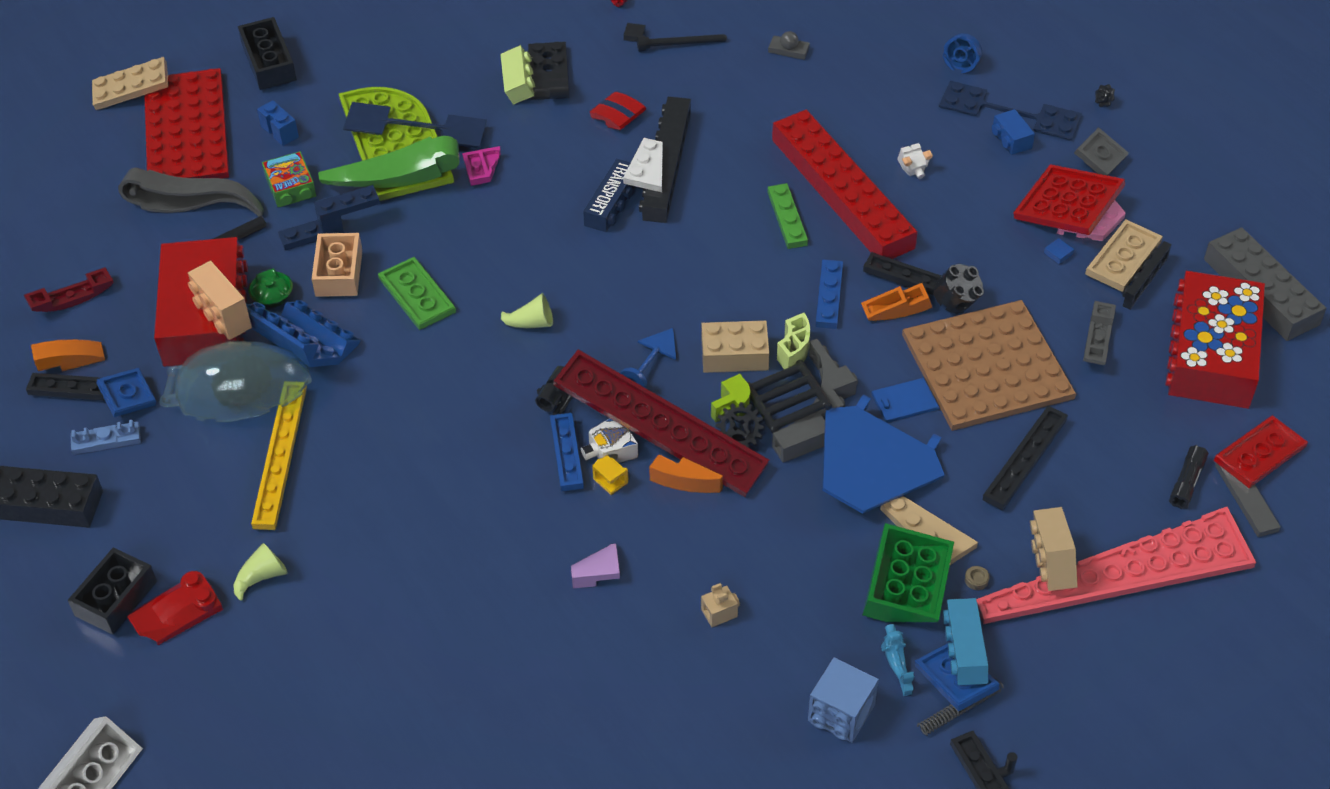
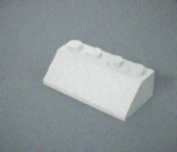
M108 717L94 718L38 789H112L143 748Z

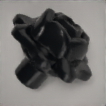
M1110 84L1099 86V89L1095 91V102L1099 103V107L1111 105V102L1115 100V89L1111 88Z

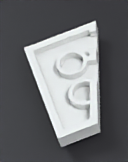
M643 138L623 177L624 184L662 192L663 142Z

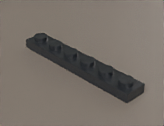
M1047 406L983 494L982 500L1004 510L1063 427L1068 415Z

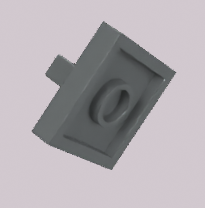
M1099 127L1074 152L1095 172L1107 176L1129 154Z

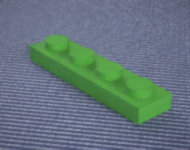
M788 184L768 186L767 192L787 249L808 246V239Z

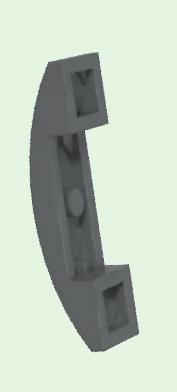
M1094 301L1083 361L1100 365L1106 364L1116 305Z

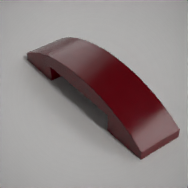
M105 267L85 274V281L47 293L45 288L24 294V298L32 311H57L79 305L96 297L108 289L114 282Z

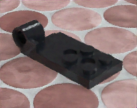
M566 42L528 44V52L532 59V62H530L533 69L532 79L535 83L533 88L534 96L531 97V100L569 98Z

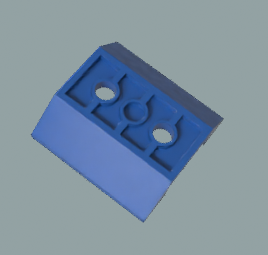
M301 300L286 302L281 316L269 312L260 303L246 304L252 326L251 329L309 367L338 365L361 341L353 336V332L342 329L338 326L337 322L323 317V313L312 310L306 302Z

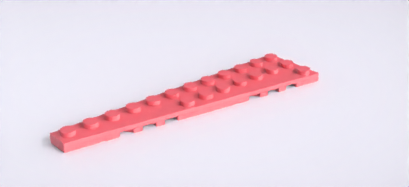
M1224 507L1202 515L1201 519L1193 522L1190 520L1183 522L1181 526L1174 529L1167 528L1155 536L1148 535L1140 538L1138 541H1132L1078 561L1076 565L1078 588L1048 591L1046 582H1041V578L1038 576L1036 580L1031 582H1021L1013 585L1011 588L1002 589L976 600L981 621L983 624L1251 569L1255 567L1256 561L1228 507Z

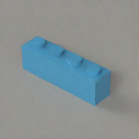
M976 598L947 600V610H943V624H948V626H945L946 641H951V643H948V656L953 658L950 661L951 675H956L957 685L988 684V661Z

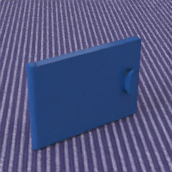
M925 378L871 392L886 423L940 409Z

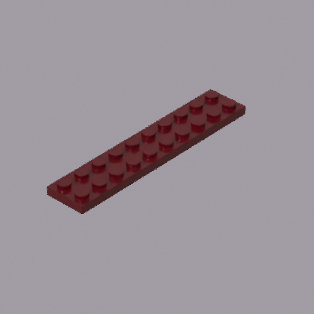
M579 349L554 379L553 385L673 456L680 460L684 457L722 475L723 485L744 497L750 492L769 463V459Z

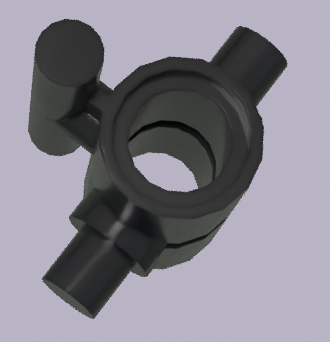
M557 366L547 380V383L537 389L538 396L535 399L537 406L547 412L553 411L552 415L563 414L573 398L553 385L554 379L564 368L563 366Z

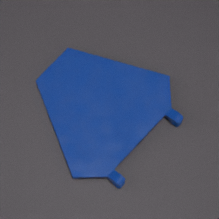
M862 395L856 406L831 408L825 411L822 491L862 514L942 479L945 475L935 452L941 437L933 434L926 445L866 412L868 403L871 400L866 395Z

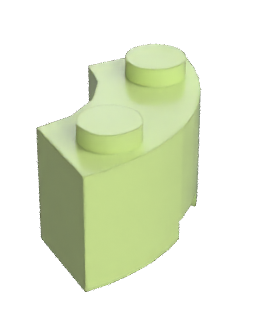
M805 313L785 320V338L779 341L777 345V361L784 369L795 365L798 360H803L804 362L808 355L810 324Z

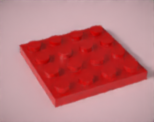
M1050 164L1013 212L1014 219L1090 235L1125 187V179Z

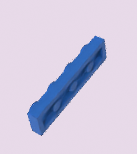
M822 260L815 327L837 329L843 261Z
M572 413L550 415L561 492L584 489Z

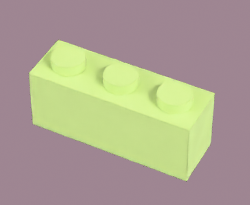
M520 45L500 54L504 92L513 105L533 97L535 83L532 79L533 69L530 65L532 59L529 52H525Z

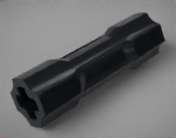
M1197 445L1190 446L1178 481L1175 483L1170 495L1169 502L1172 506L1180 509L1188 508L1200 472L1203 470L1209 454L1205 448Z

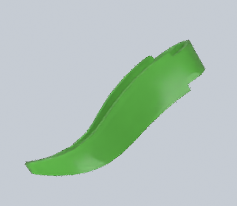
M439 136L433 139L428 137L381 156L321 171L318 173L319 180L327 185L353 187L373 185L374 188L401 187L441 177L442 173L458 167L460 162L459 144L456 139L450 136Z

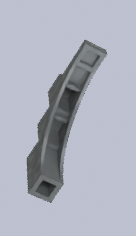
M814 339L809 342V357L819 370L821 388L830 400L832 408L845 407L843 399L856 394L858 379L855 373L851 372L846 365L839 368L838 363L829 356L826 346H822L818 339ZM825 409L799 419L773 433L772 447L783 463L824 447Z

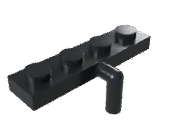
M974 731L951 739L950 745L976 789H1009L1003 778L1014 773L1018 758L1016 753H1008L1005 766L997 769Z

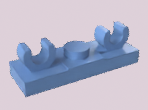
M129 420L127 424L117 422V425L93 428L92 430L84 428V431L80 432L71 431V451L73 455L141 443L139 422H134L133 420Z

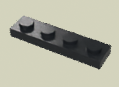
M1164 241L1159 248L1156 247L1153 250L1151 259L1144 262L1141 273L1137 272L1132 280V285L1126 286L1122 295L1125 298L1123 307L1131 310L1167 261L1172 244Z
M871 252L863 266V272L907 287H913L922 283L926 292L934 295V284L941 276Z
M32 373L26 387L28 395L105 401L97 386V379L99 377Z

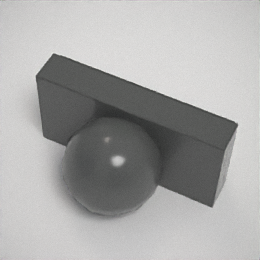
M787 31L781 37L773 36L768 52L805 60L810 43L799 41L798 36L794 32Z

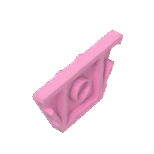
M1114 200L1090 235L1058 229L1057 233L1060 235H1064V232L1077 233L1076 237L1091 238L1092 240L1103 241L1125 218L1126 213Z

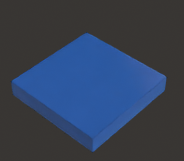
M140 368L97 379V386L113 417L156 405L157 401Z

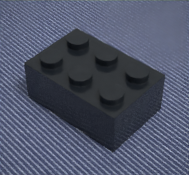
M113 547L71 595L68 602L74 616L113 635L126 620L127 616L131 614L155 585L157 579L150 564Z

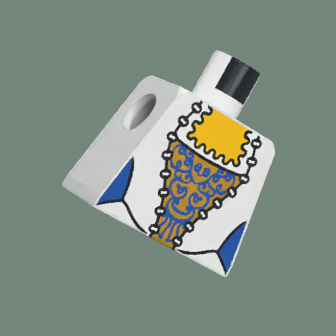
M609 418L589 431V445L581 447V453L585 460L595 456L600 459L608 455L620 463L638 458V443L629 429Z

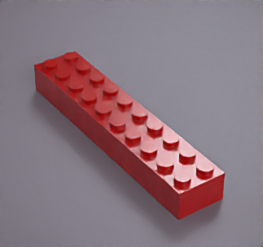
M807 109L773 123L772 141L870 252L893 259L916 248L918 231Z

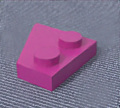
M500 146L462 153L470 185L491 182L501 155Z

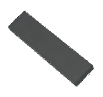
M1216 463V469L1257 537L1279 532L1281 527L1255 484L1248 488Z

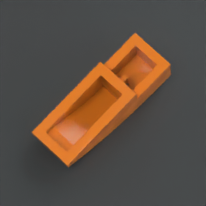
M922 283L903 291L901 286L861 303L868 321L896 319L933 308Z
M55 340L31 345L33 360L38 372L58 366L61 367L62 371L105 360L102 343L97 341Z
M658 454L649 466L650 481L665 487L697 493H720L723 488L722 475L684 457L679 463H676Z

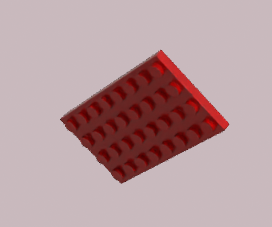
M221 68L168 75L169 87L144 95L147 171L150 169L162 174L183 178H229Z

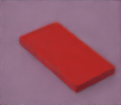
M1272 415L1218 453L1213 461L1245 486L1251 488L1306 448L1308 441Z

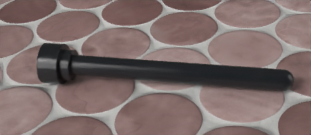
M725 34L649 39V37L641 35L637 36L638 51H646L650 46L725 42L727 36Z

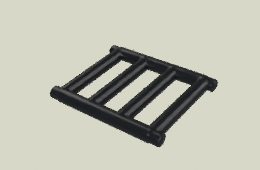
M798 360L795 365L754 383L747 382L750 387V399L772 433L777 432L783 426L822 409L830 410L832 408L830 400L803 360ZM799 372L803 376L764 394L758 395L756 392ZM807 384L811 388L768 408L764 405L765 402ZM815 396L819 400L777 420L772 418V415Z

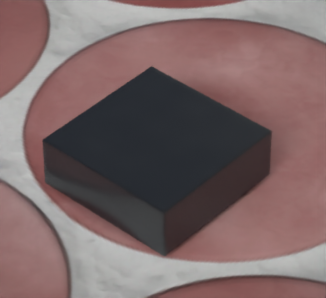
M627 23L623 35L624 40L637 42V36L645 34L646 25Z

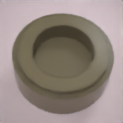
M972 566L966 571L965 583L969 588L982 590L987 587L989 573L985 568Z

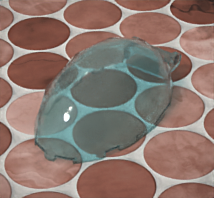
M230 340L199 350L189 356L183 365L169 367L167 370L168 379L159 402L164 407L179 406L183 414L195 416L197 420L215 419L216 422H231L261 416L270 412L269 408L280 404L282 407L288 405L303 394L302 390L306 384L311 383L312 378L308 366L290 350L269 343Z

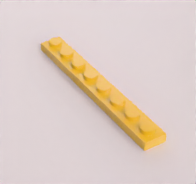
M284 381L251 522L253 529L276 530L305 399L306 382Z

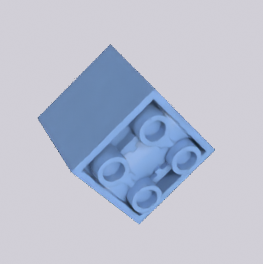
M834 657L810 694L808 721L819 729H825L833 733L841 740L853 743L875 706L879 679Z

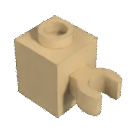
M721 583L711 587L712 592L701 596V610L711 627L738 617L740 602L737 595L731 593L728 586L722 587Z

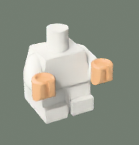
M917 143L910 147L901 148L897 160L909 176L916 174L917 178L921 179L925 176L924 170L928 166L933 154L930 150L922 152L920 144Z

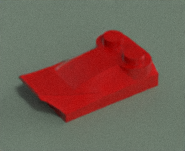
M190 571L182 576L179 584L135 609L127 618L139 636L151 638L160 645L220 612L223 608L203 574L198 571Z

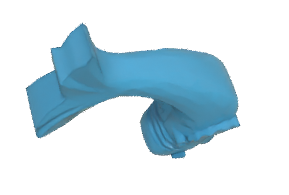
M889 624L885 626L887 635L884 637L881 648L885 652L890 667L899 679L903 696L912 695L914 690L912 681L915 676L913 671L907 672L904 655L906 644L903 641V632L896 631L895 625Z

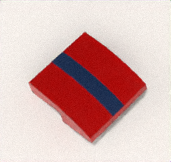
M614 92L589 112L591 118L604 120L608 128L621 130L643 113L646 107L626 94Z

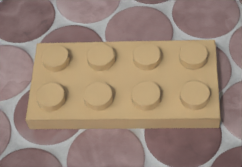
M165 58L153 59L149 62L134 65L131 68L116 71L92 80L94 108L99 110L169 87Z
M1125 219L1086 268L1085 274L1123 292L1126 286L1133 280L1135 274L1140 271L1144 262L1150 258L1153 250L1160 245L1163 236Z

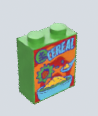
M301 151L262 162L265 178L277 207L317 197L314 182Z

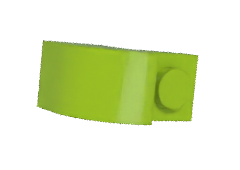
M741 374L721 382L722 398L711 402V417L715 423L720 421L718 415H725L724 408L731 410L732 403L736 408L739 407L740 402H743L745 408L750 404V387ZM737 413L735 415L744 416L746 413Z

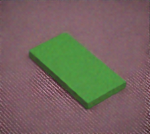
M415 257L378 273L379 280L419 330L456 313V307Z

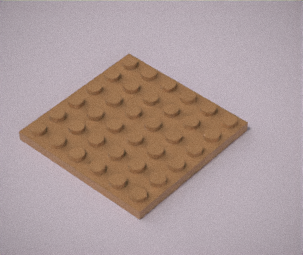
M1022 300L903 329L902 336L952 431L1075 399L1076 393Z

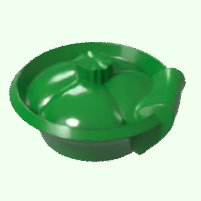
M275 268L256 274V277L249 284L248 293L254 301L266 307H276L285 302L292 291L293 283L289 276L276 272Z

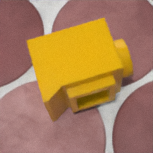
M608 455L598 459L592 465L593 479L610 495L628 484V469L623 468L615 459L610 458Z

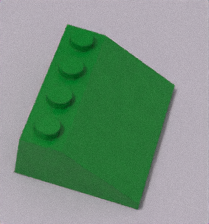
M885 523L879 540L862 615L884 622H938L954 542Z

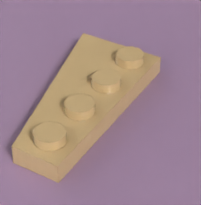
M904 496L881 505L880 510L896 526L953 541L954 546L950 565L977 548V541Z

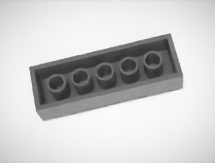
M1242 227L1209 242L1204 260L1220 276L1265 283L1263 318L1286 341L1320 326L1326 307Z

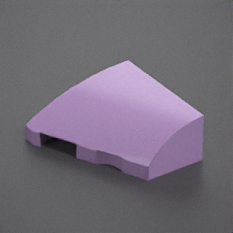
M611 544L571 565L573 588L597 586L596 581L620 579L616 544Z

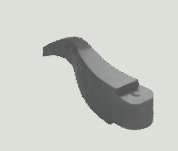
M135 167L128 170L118 187L120 195L127 202L139 205L141 209L152 212H185L218 202L237 203L247 207L258 217L262 216L264 212L261 203L246 187L229 179L174 177L150 169L146 171Z

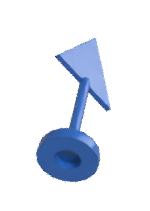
M673 328L638 340L637 343L653 349V351L638 370L632 367L625 368L620 374L647 388V379L643 371L658 352L676 360Z

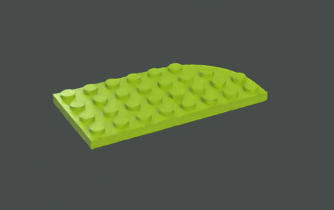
M367 87L338 94L346 118L352 102L391 107L388 118L432 124L424 105L414 96L398 89ZM387 124L382 135L351 131L361 161L396 151L428 137H432V139L437 137L435 129L398 124ZM451 170L442 173L441 177L401 187L375 188L379 201L454 183V178Z

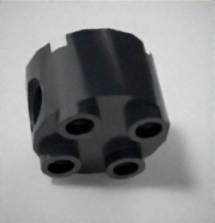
M962 264L950 266L938 278L933 287L934 296L940 306L943 304L947 307L945 310L956 314L965 312L984 293L983 283L977 268Z

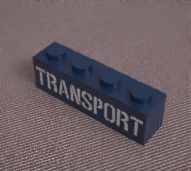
M620 159L615 160L583 211L584 226L607 232L610 226L614 225L616 216L619 212H622L627 198L630 199L635 187L623 183V177L631 164L630 162Z

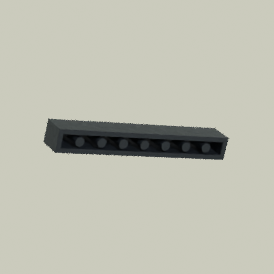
M668 96L666 104L662 105L663 117L659 118L658 125L660 131H656L655 136L656 141L663 142L662 192L643 188L642 197L644 200H640L639 212H642L643 221L667 223L691 115V99Z

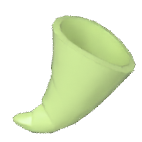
M543 293L512 313L501 312V320L508 326L516 328H542L553 325L552 312Z
M264 543L250 556L238 572L234 582V594L240 601L243 600L244 592L249 586L262 580L288 574L282 561Z

